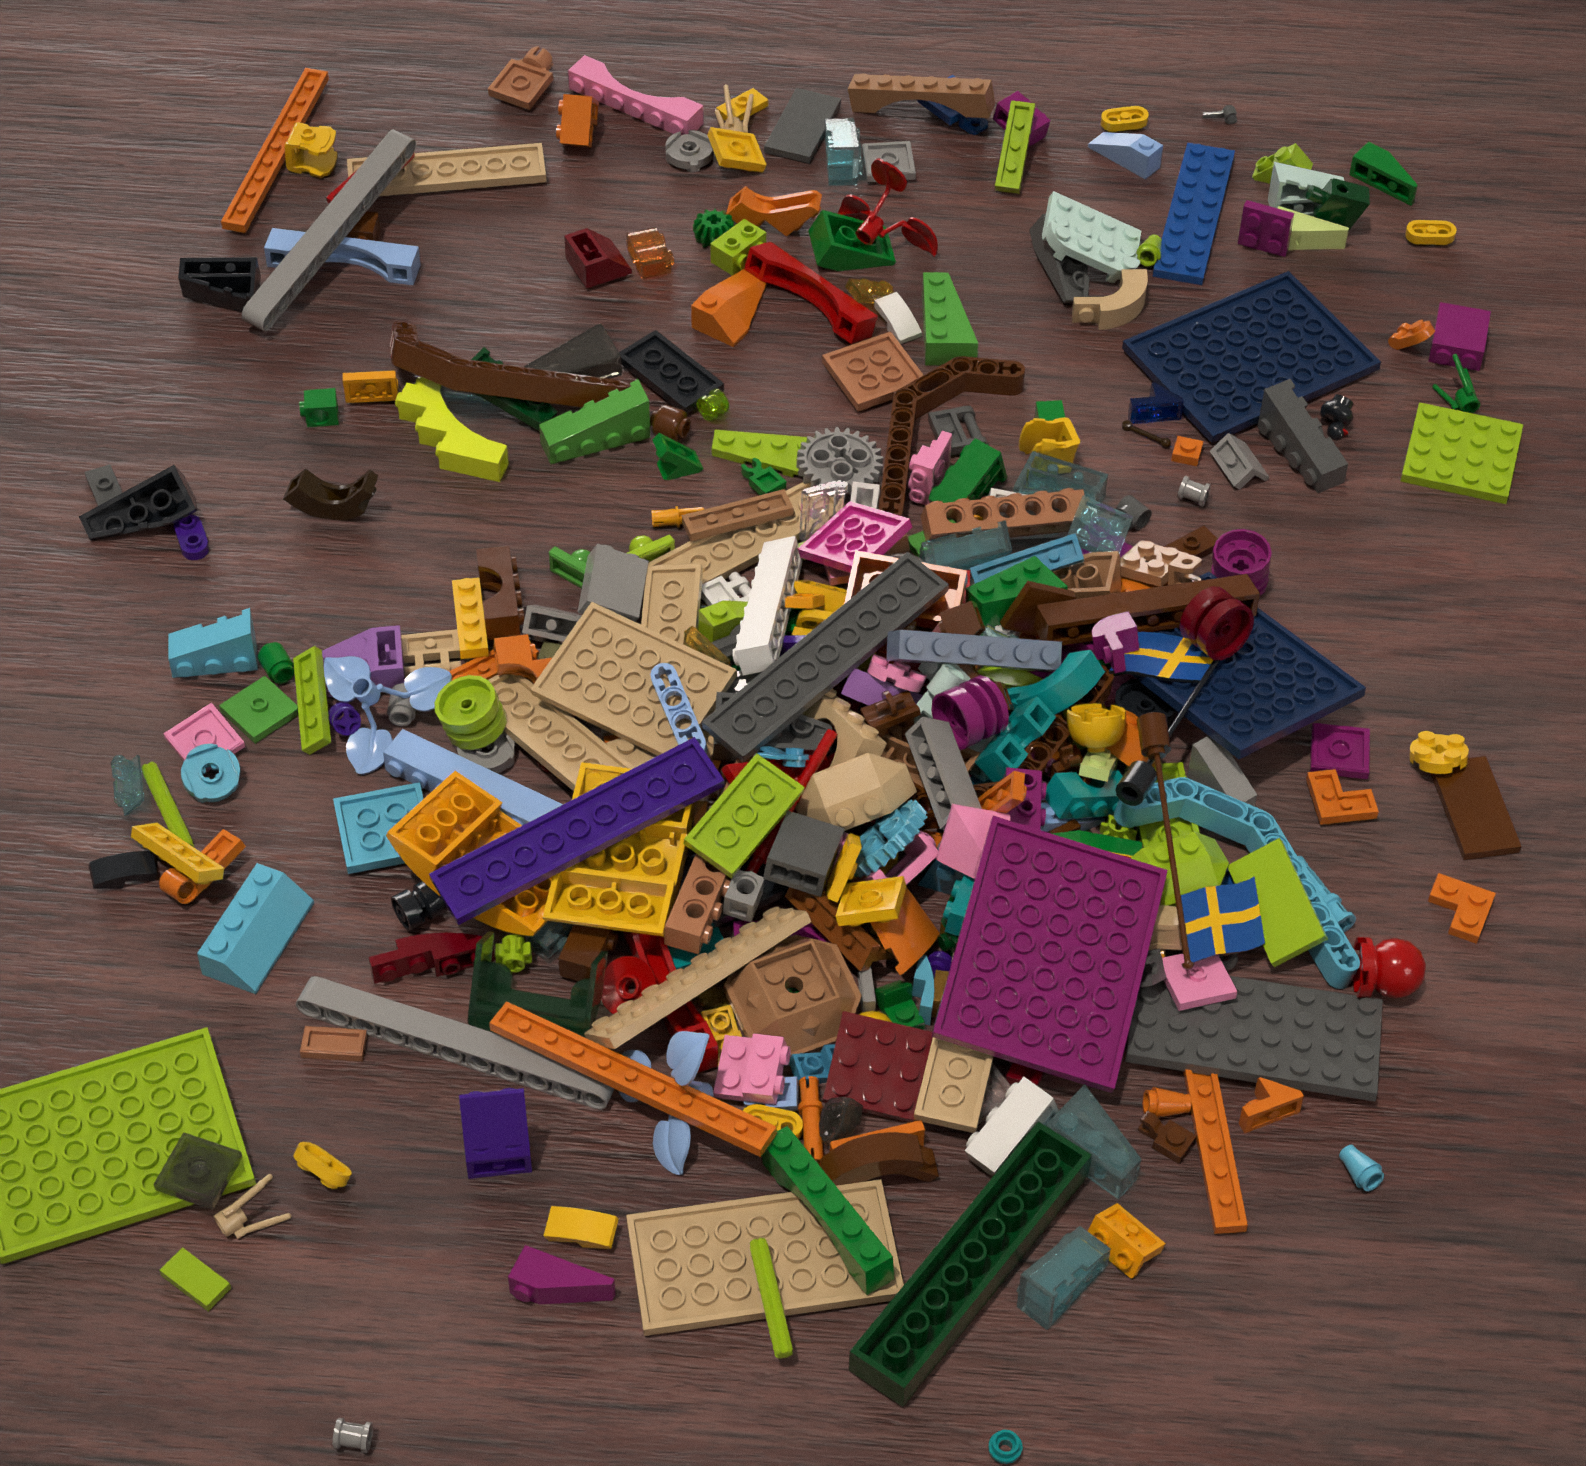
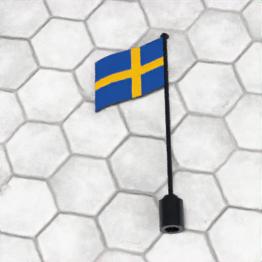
M1138 632L1139 650L1124 653L1126 671L1114 673L1111 667L1109 674H1130L1169 682L1198 683L1169 727L1170 738L1220 660H1213L1184 637L1155 632ZM1148 759L1147 762L1134 761L1131 763L1115 789L1117 797L1123 803L1130 806H1137L1142 803L1157 780L1156 770L1152 766L1155 760Z

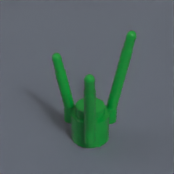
M1453 354L1452 357L1464 387L1455 393V400L1438 385L1434 384L1432 388L1451 405L1452 409L1474 413L1479 409L1481 403L1476 396L1468 369H1463L1458 355Z

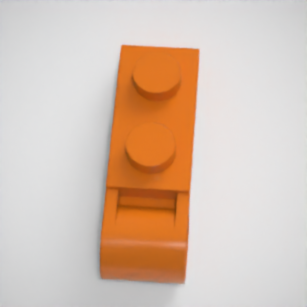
M222 829L201 853L225 869L246 846L241 839ZM170 868L162 874L159 887L164 893L178 902L188 904L213 881L204 885L197 884L182 872L177 871L175 868Z

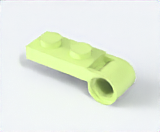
M1108 749L1099 753L1088 751L1081 763L1079 775L1108 782L1112 771H1116L1118 758L1111 754V751Z

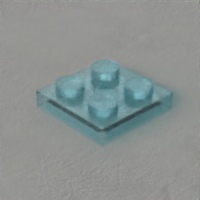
M1083 495L1067 536L1076 533L1080 548L1087 551H1119L1120 554L1133 516Z

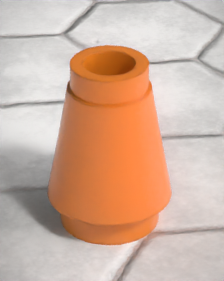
M1153 1087L1151 1090L1144 1091L1142 1100L1143 1112L1145 1114L1146 1111H1149L1158 1118L1189 1113L1191 1110V1097L1189 1094Z

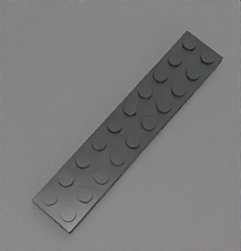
M909 552L905 553L702 721V728L740 761L745 762L760 750V747L766 745L847 677L854 668L859 667L887 643L888 632L903 630L949 591V584Z

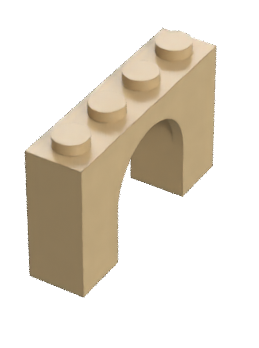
M833 688L802 713L805 716L832 725V730L836 729L838 734L837 748L830 767L866 753L881 756L887 744L878 736L879 731L867 725L862 715L853 712L850 709L851 705L845 700L840 699L836 695L837 691Z

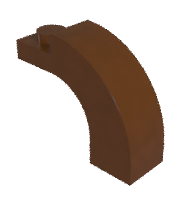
M887 1132L859 1137L834 1148L820 1159L822 1169L836 1186L866 1182L872 1178L887 1174H902L927 1182H932L939 1176L933 1149L919 1145L918 1136L908 1133Z

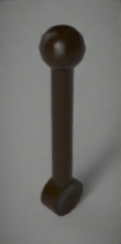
M1129 420L1122 422V429L1124 431L1132 430L1161 443L1163 448H1168L1171 445L1169 438H1160L1133 426Z

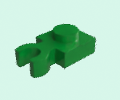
M752 459L753 468H748L745 464L741 465L742 475L749 479V486L759 495L786 489L787 481L771 466L763 469L759 459Z

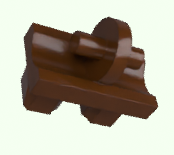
M888 690L882 692L881 701L860 709L866 724L878 730L879 737L887 735L889 727L898 724L904 728L913 725L915 717L921 715L920 708L915 704L908 690L894 696Z

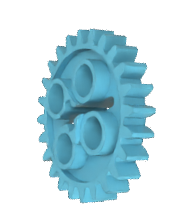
M911 799L907 803L904 802L892 813L884 815L881 819L878 818L873 826H869L859 836L862 848L855 862L858 863L854 874L855 877L868 876L872 871L875 873L880 867L886 866L889 859H895L896 854L899 851H903L913 841L915 835L920 832L919 828L925 824L923 821L927 818L926 810L916 800L912 801Z

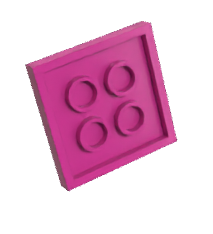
M849 501L798 548L800 558L851 573L855 551L884 555L912 528V524L909 518Z

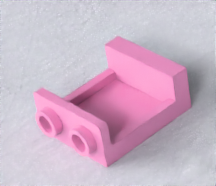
M920 830L913 838V841L905 847L906 855L885 875L878 869L875 873L872 871L868 876L863 875L861 878L857 876L851 883L904 876L907 885L937 857L936 843L929 834L923 833Z

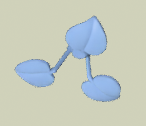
M326 657L324 659V677L330 694L340 702H351L357 698L362 703L361 707L364 709L371 725V730L360 728L354 734H351L347 741V757L355 768L356 773L364 775L380 768L384 764L383 751L393 741L391 734L387 730H377L376 722L369 708L370 705L378 702L380 693L385 692L401 698L410 697V704L414 709L423 712L435 709L434 702L440 690L452 681V674L449 671L438 667H424L414 670L404 681V686L408 692H400L372 682L370 680L371 671L368 663L359 657Z
M690 1031L676 1033L669 1042L666 1056L668 1066L673 1069L671 1076L675 1078L679 1085H688L713 1097V1088L709 1083L694 1081L710 1035ZM628 1050L622 1054L651 1068V1061L642 1051ZM619 1091L621 1097H622L625 1101H627V1102H637V1101H639V1100H637V1099H635V1098H633V1097H631V1096H629V1095H627V1094H625V1093ZM669 1115L668 1121H659L656 1125L653 1135V1149L658 1161L664 1168L676 1175H683L684 1162L690 1147V1128L687 1122L672 1115Z

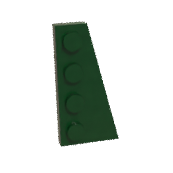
M485 347L471 359L503 364L500 360L495 361L491 358L490 351ZM474 393L539 430V424L557 417L558 411L549 403Z

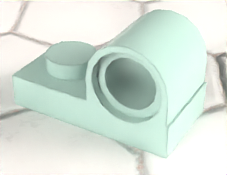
M921 663L918 667L930 681L927 689L934 696L971 679L957 664Z

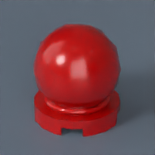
M1357 937L1355 939L1353 949L1359 951L1360 966L1352 983L1354 992H1357V998H1370L1373 990H1376L1384 997L1398 999L1409 996L1420 988L1425 980L1426 963L1422 952L1410 941L1391 938L1382 940L1374 946L1370 937Z

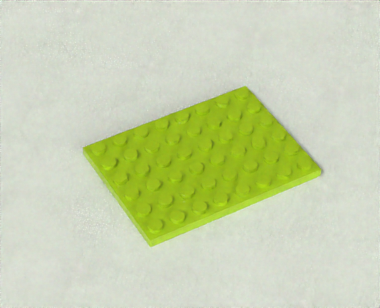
M207 1027L0 1089L1 1265L256 1185Z

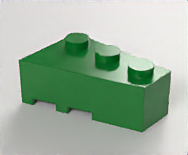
M974 438L970 445H966L963 448L957 462L947 469L942 482L931 490L928 499L929 503L933 501L948 503L962 498L979 500L983 495L989 496L991 487L997 481L1003 483L1007 479L1001 452Z

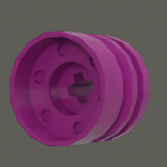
M1237 529L1226 532L1215 542L1211 573L1217 578L1247 574L1261 596L1266 591L1269 579V567L1272 556L1270 544L1262 535L1255 531Z
M982 675L938 693L932 700L931 711L933 719L949 722L959 750L966 749L979 743L982 739L984 740L1003 732L1008 725L1009 713L1002 692L992 680Z

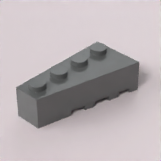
M1291 379L1264 389L1258 428L1273 443L1275 449L1284 455L1290 465L1304 477L1306 483L1311 485L1317 493H1321L1345 482L1348 463L1330 437L1325 439L1322 424L1317 417L1311 418L1305 409L1308 406L1303 396L1299 398L1292 390L1295 388V385Z

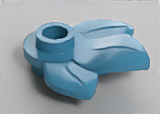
M762 746L757 751V754L763 758L782 759V766L806 767V760H809V755L804 754L803 748H786V752L776 747Z

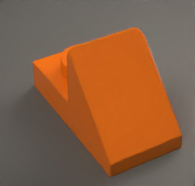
M1259 1077L1254 1092L1257 1099L1249 1101L1242 1107L1238 1124L1245 1134L1298 1114L1301 1110L1304 1095L1300 1090Z

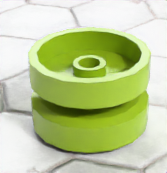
M467 675L454 679L440 690L434 702L435 713L447 737L453 745L460 749L474 750L491 744L503 733L507 723L506 712L499 701L494 687L489 680L481 676Z

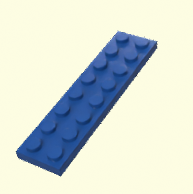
M1187 143L1162 236L1161 258L1155 263L1153 277L1197 285L1203 284L1234 160V150Z

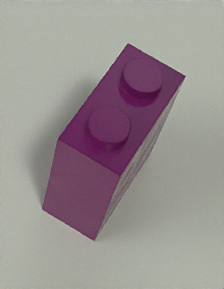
M1440 302L1428 362L1456 367L1452 356L1457 354L1463 368L1480 371L1491 311Z

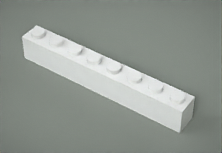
M796 536L764 542L762 552L758 556L759 563L755 567V578L751 581L752 589L748 593V604L744 607V618L740 621L741 629L736 637V648L733 649L734 662L736 666L740 665L743 675L764 671L780 656L791 608H785V598L795 594L794 582L799 578L803 558H800L798 552L799 546Z

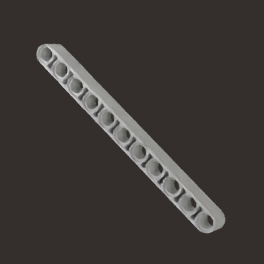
M394 129L388 132L246 303L242 311L243 321L263 331H268L411 158L416 149L415 139Z
M314 976L309 978L296 1001L297 1009L309 1017L347 1029L367 1030L368 1036L594 1109L606 1108L614 1091V1088L499 1034L321 977Z

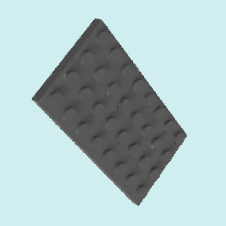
M1230 976L1237 990L1236 999L1179 1011L1164 980L1153 986L1139 987L1129 1029L1125 1062L1180 1071L1187 1069L1192 1070V1073L1205 1075L1213 1073L1217 1074L1218 1077L1255 1083L1261 1077L1294 1089L1368 1101L1376 1100L1382 999L1357 998L1356 995Z

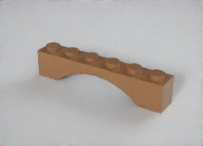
M863 73L854 74L848 87L852 112L876 113L882 107L893 102L918 99L945 105L965 117L989 118L995 106L992 80L980 78L913 77L910 75L890 76L887 74L867 75Z

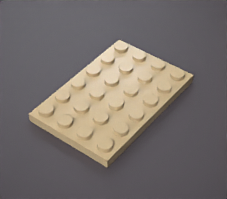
M591 602L530 690L533 696L658 756L678 746L652 684L650 674L654 666L660 663H669L675 668L701 729L702 721L715 710L716 693L727 692L738 674L735 668ZM662 674L660 677L664 682L665 688L670 686L666 674ZM674 695L669 697L666 703L669 706H676L681 702L682 698ZM686 718L681 719L677 722L676 727L687 729L692 721Z

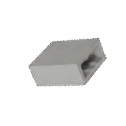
M597 544L587 557L577 613L583 614L590 603L594 602L636 622L640 614L649 561L639 558L635 554H627L615 550L608 545Z

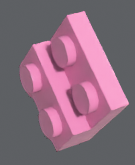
M942 431L938 439L932 441L930 447L922 445L918 454L912 456L909 464V470H912L908 483V488L911 489L909 493L911 501L924 505L929 504L928 499L931 490L942 482L947 469L950 467L952 433Z
M753 1034L752 1038L725 1035L713 1091L715 1098L776 1105L778 1094L782 1095L784 1092L785 1077L782 1076L783 1067L789 1064L791 1054L790 1046H787L784 1037Z

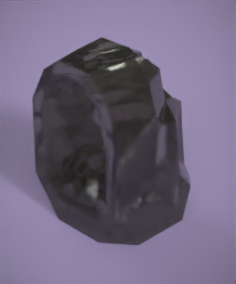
M830 1098L822 1108L819 1133L829 1149L831 1141L848 1138L854 1134L855 1128L861 1124L863 1105L852 1098Z

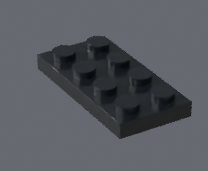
M657 330L617 353V362L675 408L684 410L687 414L724 391V383Z

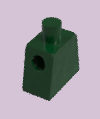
M1336 178L1330 179L1323 189L1311 185L1306 193V199L1313 202L1314 217L1348 227L1349 230L1370 205L1368 187Z

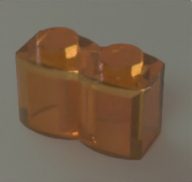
M656 227L626 233L628 253L642 279L671 273L674 256L672 251L666 247L663 233L659 234Z

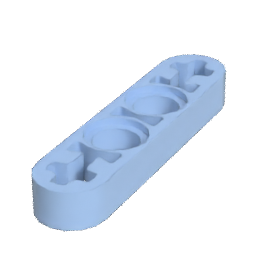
M660 663L654 666L650 674L652 684L677 744L680 745L688 741L687 738L695 737L707 754L708 749L704 735L675 668L669 663ZM662 674H666L670 686L665 688L664 682L660 677ZM674 695L682 698L681 702L676 706H669L666 703L667 699ZM686 718L692 721L687 729L676 727L677 722L681 719Z

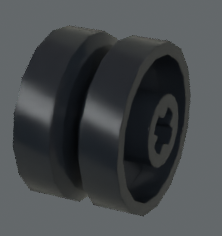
M1137 679L1127 681L1116 691L1114 705L1123 707L1138 717L1151 712L1163 713L1167 718L1168 729L1176 718L1177 710Z

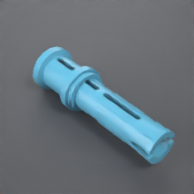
M1297 856L1342 931L1346 932L1354 925L1356 916L1345 909L1341 904L1342 899L1339 895L1331 893L1326 888L1325 884L1310 868L1302 856Z

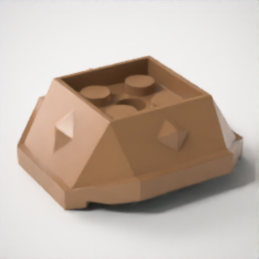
M799 935L785 938L731 973L724 985L726 997L745 1037L752 1038L753 1034L784 1037L787 1046H790L791 1049L790 1057L792 1054L821 1052L824 1045L835 1044L842 1012L846 1011L856 1014L862 997L837 944ZM796 988L800 992L790 993L787 989Z

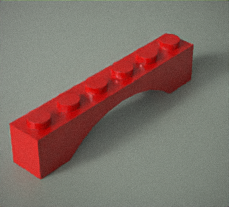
M771 241L750 247L744 267L746 271L762 282L788 289L813 303L828 318L833 332L850 344L872 337L878 315Z
M623 931V936L633 957L640 958L650 965L655 973L658 985L666 981V976L676 970L668 946L664 945V936ZM691 1000L662 1018L671 1038L681 1031L707 1033L710 1035L697 1073L718 1066V1044L707 1021L702 1018Z

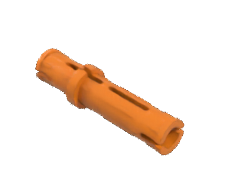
M808 1076V1085L806 1084V1077H802L799 1080L801 1102L798 1105V1112L802 1116L804 1147L817 1161L819 1166L822 1167L820 1159L824 1155L820 1115L823 1113V1105L819 1101V1079L814 1076Z

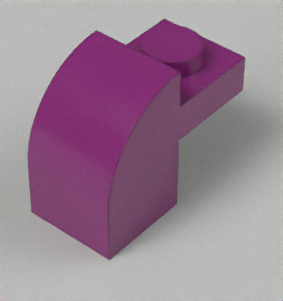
M1124 612L1108 616L1094 625L1092 640L1094 655L1097 660L1103 659L1105 664L1109 663L1114 673L1126 671L1124 653L1139 650L1137 626L1130 613Z

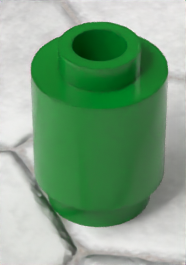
M277 642L268 643L258 652L257 659L272 681L283 684L293 678L295 674L294 663L282 644Z

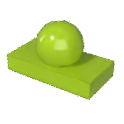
M670 534L655 541L645 535L636 536L631 540L627 554H635L639 558L651 562L674 550L675 540Z

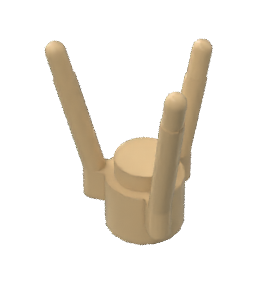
M724 85L728 118L724 123L720 111L715 110L721 129L748 133V122L754 95H749L742 123L738 117H733L728 85Z
M271 1174L265 1176L232 1205H229L213 1216L226 1238L234 1233L236 1238L239 1239L247 1233L291 1219V1214L287 1213L245 1227L243 1226V1223L248 1220L240 1207L253 1198L272 1180L273 1176Z

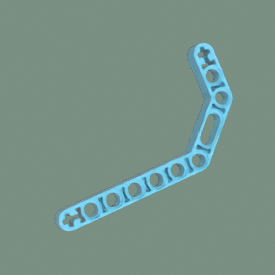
M1179 777L1165 780L1164 786L1169 819L1176 817L1185 819L1245 845L1250 853L1278 838L1283 841L1328 937V940L1308 951L1329 985L1338 989L1348 987L1360 966V959L1274 817L1264 810L1189 778ZM1158 782L1153 784L1140 805L1130 806L1119 799L1114 811L1115 821L1127 828L1162 821L1163 814Z

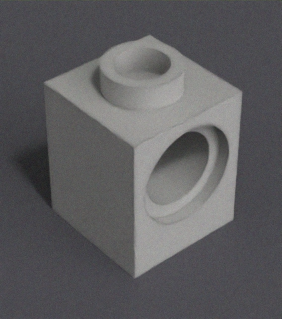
M739 870L732 878L725 894L723 914L752 922L763 895L765 879L752 871Z

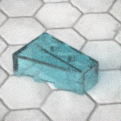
M1006 520L997 522L998 528L982 532L981 527L972 529L973 534L957 538L956 534H951L922 542L919 557L928 564L970 570L971 567L1010 555L1012 553V546Z
M1081 1226L1072 1233L1065 1234L1055 1247L1021 1274L1020 1284L1017 1288L1018 1299L1016 1307L1048 1330L1108 1265L1111 1248Z

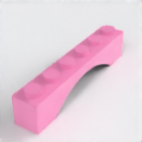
M586 55L568 70L570 90L584 96H592L600 103L670 133L681 132V135L689 134V130L697 131L703 125V105L685 97H656L633 91L615 80L607 71L604 63Z

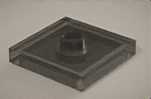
M183 1132L154 1182V1188L156 1191L214 1210L243 1158L241 1151Z

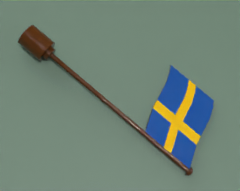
M1159 712L1141 715L1137 718L1141 754L1150 760H1155L1184 956L1182 967L1185 970H1190L1195 962L1212 956L1244 953L1260 947L1265 943L1255 877L1237 884L1204 887L1183 895L1180 894L1161 759L1171 751L1167 718L1165 714Z

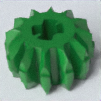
M716 208L713 211L705 209L704 214H697L693 224V232L696 242L702 243L703 247H707L735 225L732 215H726L725 210L718 212Z

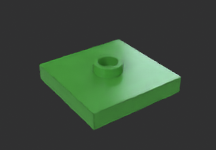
M263 676L219 705L220 712L255 744L298 716V705L266 676Z

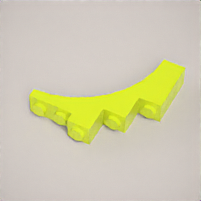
M418 377L415 384L406 383L404 389L397 394L395 406L399 411V419L416 423L415 431L418 432L419 444L436 447L435 454L439 459L440 469L500 482L509 465L507 445L488 440L460 423L449 411L441 396L442 385L423 377Z

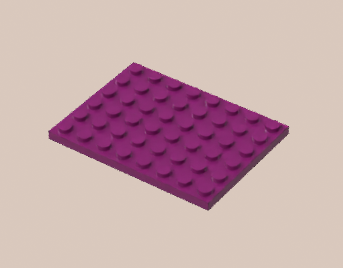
M993 816L990 821L931 1037L1112 1093L1115 1089L1168 870Z

